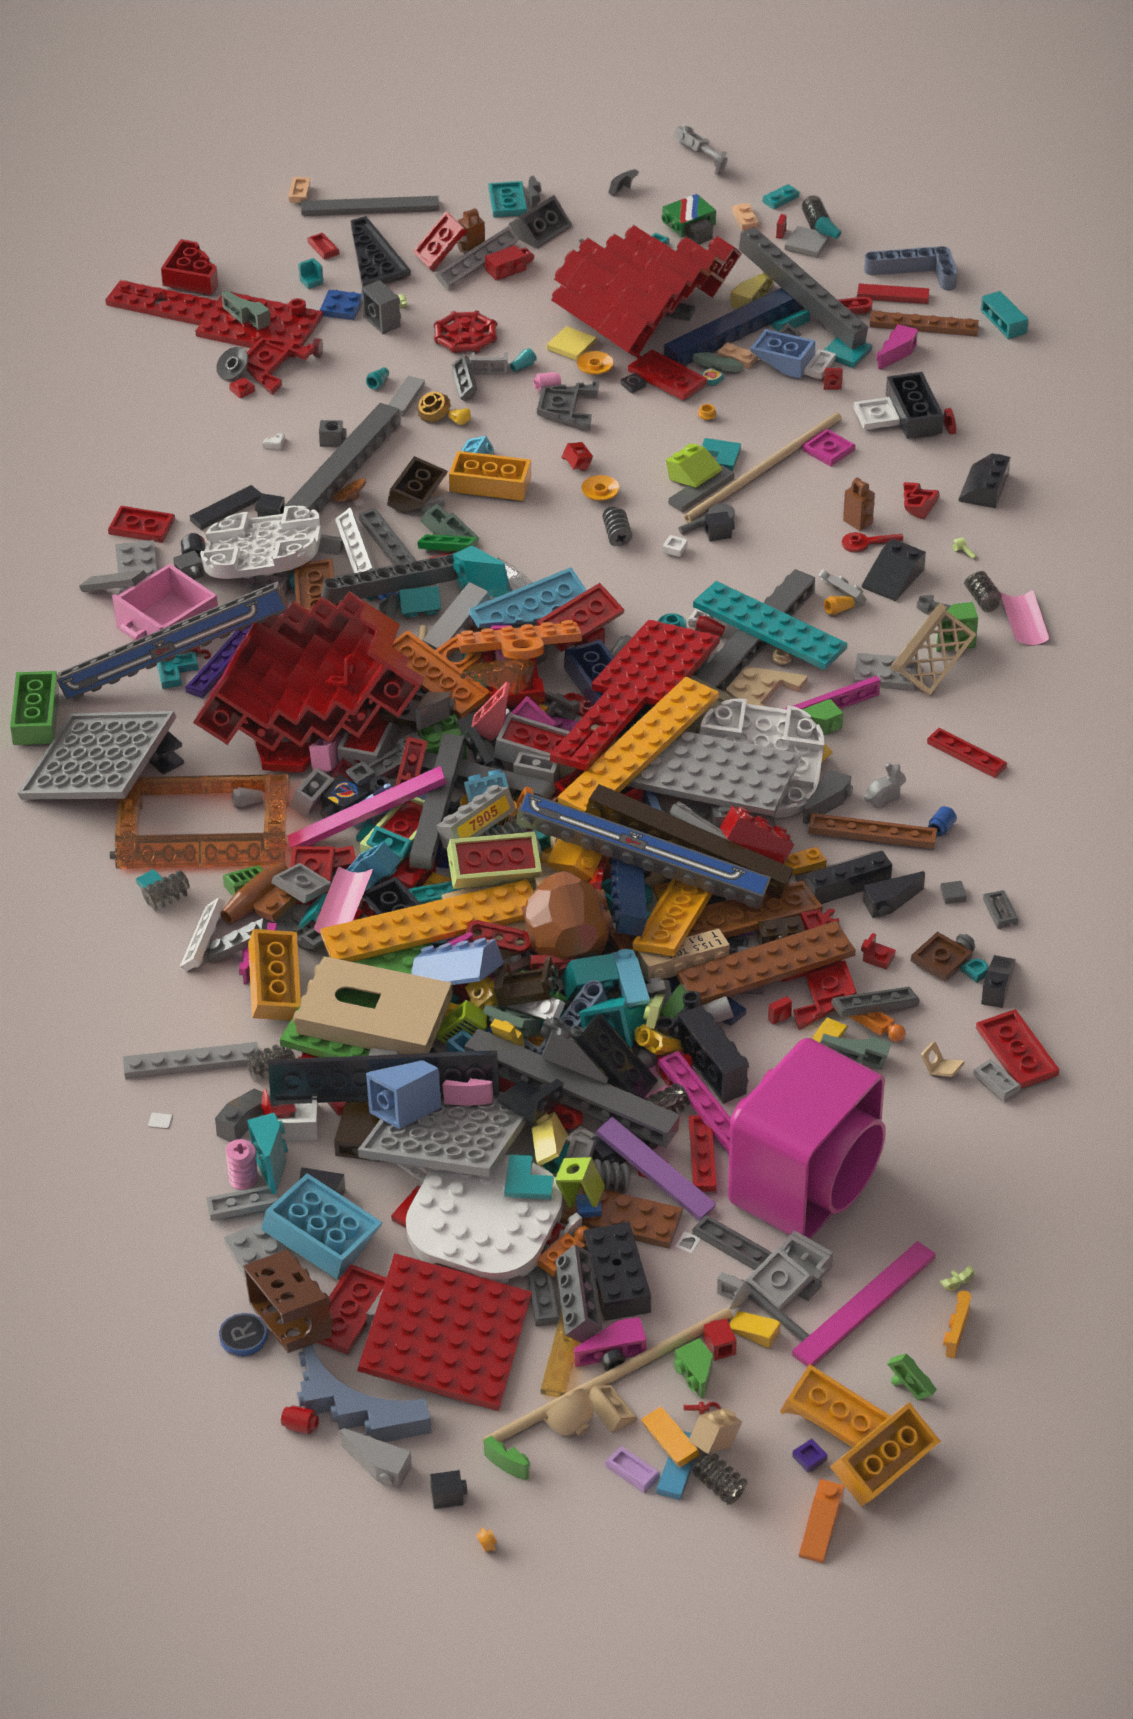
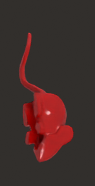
M559 1103L547 1113L549 1115L555 1112L565 1130L581 1126L583 1123L582 1112L565 1104Z

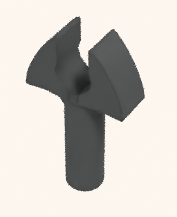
M934 595L919 596V601H917V609L925 614H928L929 610L935 609L939 605V602L934 601ZM943 604L945 607H947L945 609L946 611L952 606L948 604Z

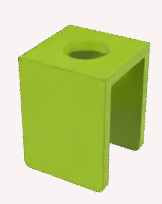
M591 1157L564 1158L555 1179L568 1208H572L575 1203L576 1195H578L581 1187L579 1182H581L592 1207H597L605 1187ZM579 1166V1170L574 1173L572 1167Z

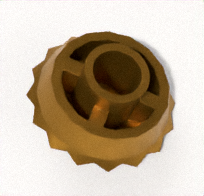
M427 393L419 402L418 416H420L421 420H425L426 423L440 421L441 418L446 417V413L450 412L451 400L448 398V395L443 393Z

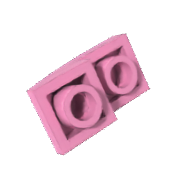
M471 1078L468 1083L446 1080L443 1083L444 1104L464 1106L490 1104L493 1102L492 1081Z

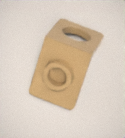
M931 1042L921 1053L930 1075L952 1077L965 1064L963 1060L943 1059L936 1042ZM932 1050L935 1053L933 1063L929 1060V1054Z

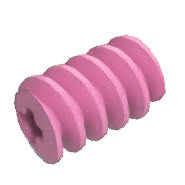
M242 1139L234 1140L227 1145L226 1158L231 1186L238 1190H247L252 1188L258 1181V1169L254 1145Z

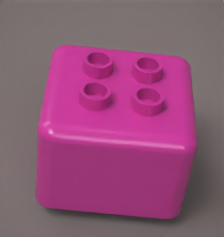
M812 1038L800 1040L774 1069L767 1071L760 1084L748 1097L740 1100L731 1116L728 1175L729 1201L788 1235H791V1232L795 1230L811 1239L833 1213L843 1212L858 1198L876 1169L886 1137V1127L882 1122L885 1077Z

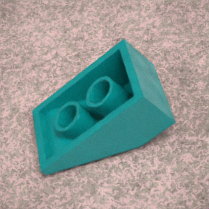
M472 545L453 554V566L457 574V585L461 590L470 582L488 591L491 597L497 598L510 592L504 562Z
M271 1113L247 1121L251 1143L256 1150L257 1165L271 1194H275L286 1165L285 1153L288 1152V1147L285 1139H282V1134H285L282 1120L278 1121L275 1114Z

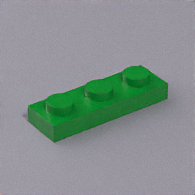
M425 534L417 543L418 549L452 552L461 551L471 545L476 547L478 545V538Z

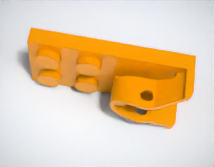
M811 1364L808 1365L780 1410L783 1415L784 1413L801 1415L852 1448L890 1417L889 1414Z

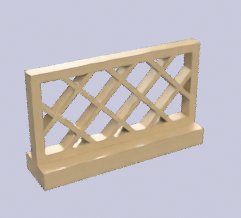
M939 603L889 667L895 673L898 671L928 696L931 695L976 636V633L946 611L947 607L942 603ZM944 617L951 621L952 629H942L941 620ZM963 631L969 638L966 641L958 642L957 632ZM953 632L954 642L944 643L943 633ZM939 633L941 644H931L929 636ZM955 646L956 655L946 657L945 647ZM941 647L943 657L933 658L931 648ZM927 648L929 659L919 660L918 650ZM943 661L944 670L935 672L934 662ZM930 662L931 672L921 673L920 663ZM916 663L917 674H910L905 670L908 664ZM932 676L933 685L930 689L923 684L922 677Z

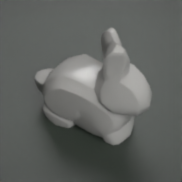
M885 764L888 775L875 779L869 784L867 793L864 795L865 801L873 803L875 808H881L886 802L900 798V787L906 782V777L900 771L899 764Z

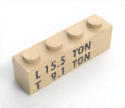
M715 929L686 937L675 956L638 951V962L647 982L649 979L657 977L665 979L676 976L677 971L729 955L730 945L721 931Z

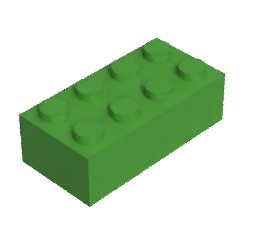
M57 671L16 672L10 723L13 745L51 744L55 738L59 685L56 681Z

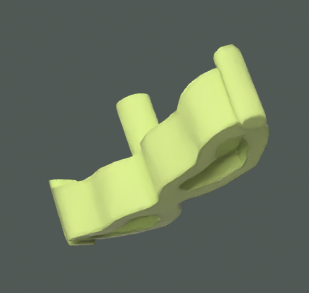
M970 1265L960 1274L953 1270L951 1272L953 1277L943 1281L940 1280V1283L945 1289L954 1291L962 1283H968L975 1274V1271Z

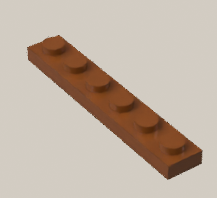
M871 311L869 327L895 329L897 325L918 329L919 332L977 336L979 320Z
M811 813L808 833L934 849L937 828Z

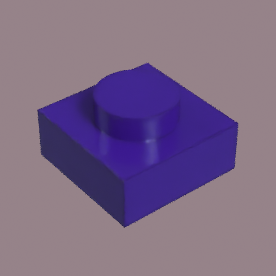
M810 1439L794 1449L792 1457L809 1473L826 1462L828 1454L813 1439Z

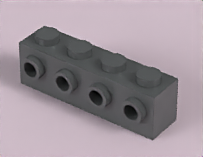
M573 1245L555 1261L565 1335L583 1343L601 1331L603 1327L592 1253Z

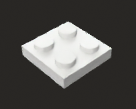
M890 397L854 402V410L863 430L900 425V418Z

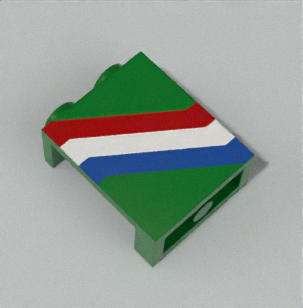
M694 194L662 206L661 219L664 224L682 238L684 237L685 225L702 219L710 227L716 225V209L698 194Z

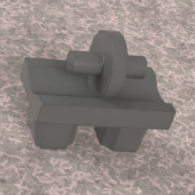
M545 692L544 705L548 706L547 714L551 718L559 717L575 721L576 714L580 711V702L567 700L560 693Z

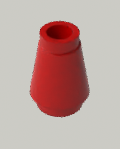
M700 615L695 630L722 637L726 625H722L707 615Z

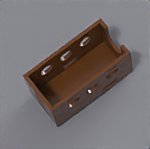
M286 1249L243 1265L249 1304L287 1353L332 1337L331 1326H333V1320L328 1311V1307H330L329 1297L326 1293H322L317 1281H313L310 1278L307 1269H303L300 1266L296 1256L293 1257ZM274 1306L277 1311L270 1312L268 1308ZM282 1319L283 1324H279L277 1321ZM290 1331L300 1332L299 1335L293 1337L287 1335Z

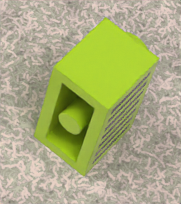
M466 1000L443 1018L437 1033V1039L447 1045V1040L463 1029L471 1036H473L477 1029L485 1031L487 1015L483 1014L484 1010Z

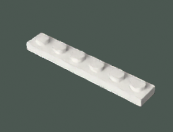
M349 508L335 520L353 571L357 573L375 569L355 512Z

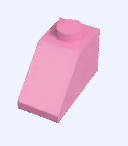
M336 734L331 742L321 737L309 747L312 770L317 767L324 773L333 771L338 765L337 748L344 734Z

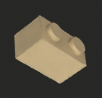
M726 1408L702 1414L699 1416L688 1441L707 1454L732 1446L743 1421L735 1417L736 1414Z

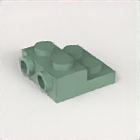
M485 1005L483 1014L490 1016V1023L494 1019L511 1023L515 1029L522 1033L525 1040H528L529 1037H537L542 1023L541 1019L506 1006Z

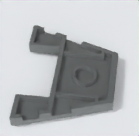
M592 381V384L588 385L580 382L576 383V386L566 387V384L542 387L537 415L590 430L592 414L574 413L578 395L597 397L599 381Z

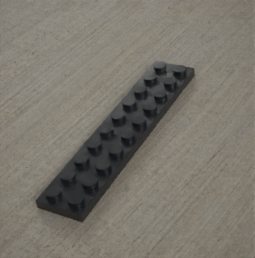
M497 1050L268 1060L271 1105L312 1103V1100H317V1103L369 1101L366 1073L422 1060L438 1068L440 1098H444L443 1083L446 1080L468 1083L471 1078L492 1081L493 1096H499Z

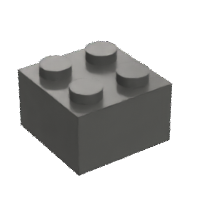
M380 280L361 287L363 317L382 334L401 327L399 296Z

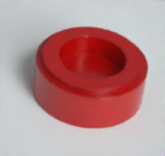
M300 298L292 299L288 303L289 311L293 314L304 313L307 309L306 301Z

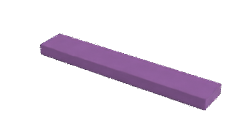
M613 1117L597 1130L596 1135L698 1221L715 1208L716 1203Z

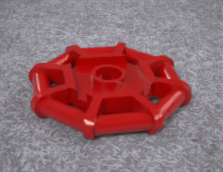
M477 310L474 312L451 311V314L441 320H437L433 325L435 328L434 342L450 349L452 353L460 351H475L478 353L490 343H495L498 338L496 335L497 322L482 315Z

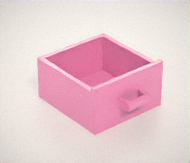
M171 564L158 570L120 595L114 594L112 596L116 627L134 640L218 606L216 594Z

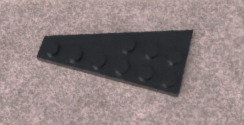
M367 216L350 221L362 287L379 280L386 284L411 276L410 268Z

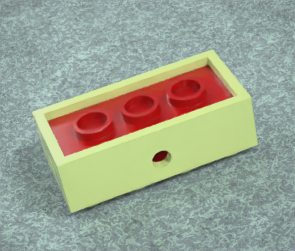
M416 797L391 808L376 826L414 842L425 800ZM373 829L360 842V853L372 848L366 843ZM400 859L401 861L397 864L395 868L397 869L403 863L404 860Z
M535 832L450 839L447 847L453 889L503 885L528 879L529 882H535V878L540 877L542 872Z

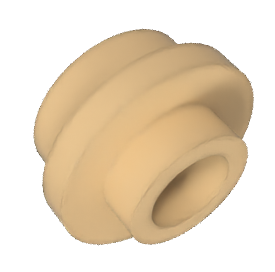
M776 648L772 654V660L779 665H785L792 661V654Z

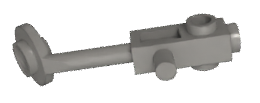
M678 126L675 130V137L679 139L680 144L689 146L695 151H704L716 159L714 164L716 167L715 174L718 175L720 170L724 171L728 158H725L727 152L723 151L720 155L708 146L709 140L693 132L694 129L692 127Z

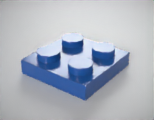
M328 290L320 311H323V316L355 320L362 304V294Z

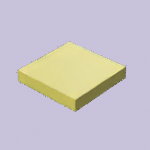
M565 326L547 343V350L577 361L580 355L586 353L597 342V337Z

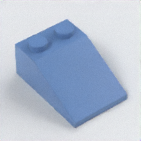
M765 329L752 345L750 351L781 373L794 378H801L804 375L805 367L815 355V340Z

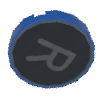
M249 1313L235 1314L227 1318L219 1330L220 1343L224 1350L230 1354L232 1352L236 1353V1356L242 1357L253 1355L260 1351L268 1337L265 1323L260 1317Z

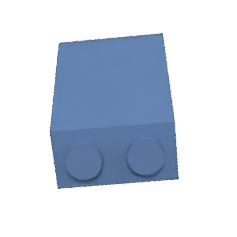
M423 1060L366 1073L370 1113L398 1129L441 1108L438 1068Z

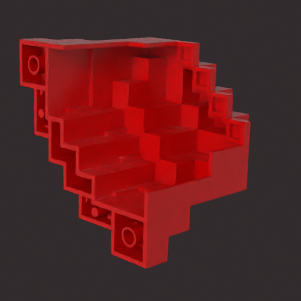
M633 224L632 227L627 229L624 239L615 233L613 236H610L606 241L605 248L587 237L586 240L581 242L578 252L574 249L569 252L564 259L565 262L562 267H559L555 272L553 280L561 285L552 293L551 301L598 331V333L629 354L640 358L641 355L639 354L667 312L672 314L681 299L686 302L695 287L714 298L742 255V252L719 236L710 241L708 250L685 236L684 239L679 241L675 251Z
M349 591L337 606L321 596L310 611L293 600L289 608L282 615H272L260 624L256 622L252 624L235 649L223 675L212 689L193 723L226 745L230 743L239 729L272 752H274L284 736L300 747L304 745L312 732L331 742L341 727L359 738L381 706L399 718L422 685L424 677L407 667L409 658L392 647L400 624ZM349 654H353V664L356 665L354 680L348 686L326 685L325 681L330 676H344V659Z

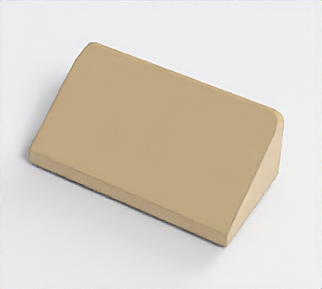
M612 1385L592 1387L588 1396L593 1403L594 1411L610 1432H616L637 1420L635 1414Z

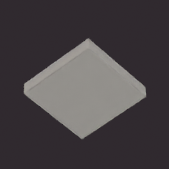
M797 226L785 243V250L818 257L830 237L818 233L817 230Z
M301 863L272 878L274 885L303 903L329 891L332 884Z
M778 1247L745 1281L782 1311L813 1280V1276Z

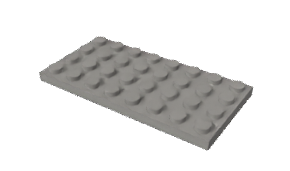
M684 731L638 774L627 787L730 808L732 806L736 808L742 806L750 812L775 817L801 761V754Z

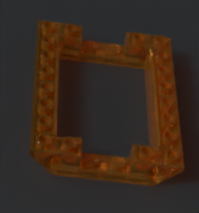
M290 774L138 777L126 798L118 799L115 829L116 869L274 865L278 862L286 865L287 806H289ZM237 787L266 792L264 832L139 835L140 809H143L142 789L144 795L232 793V789H237Z

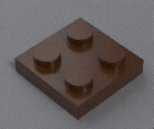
M937 931L911 955L910 961L946 982L963 964L972 958V951Z

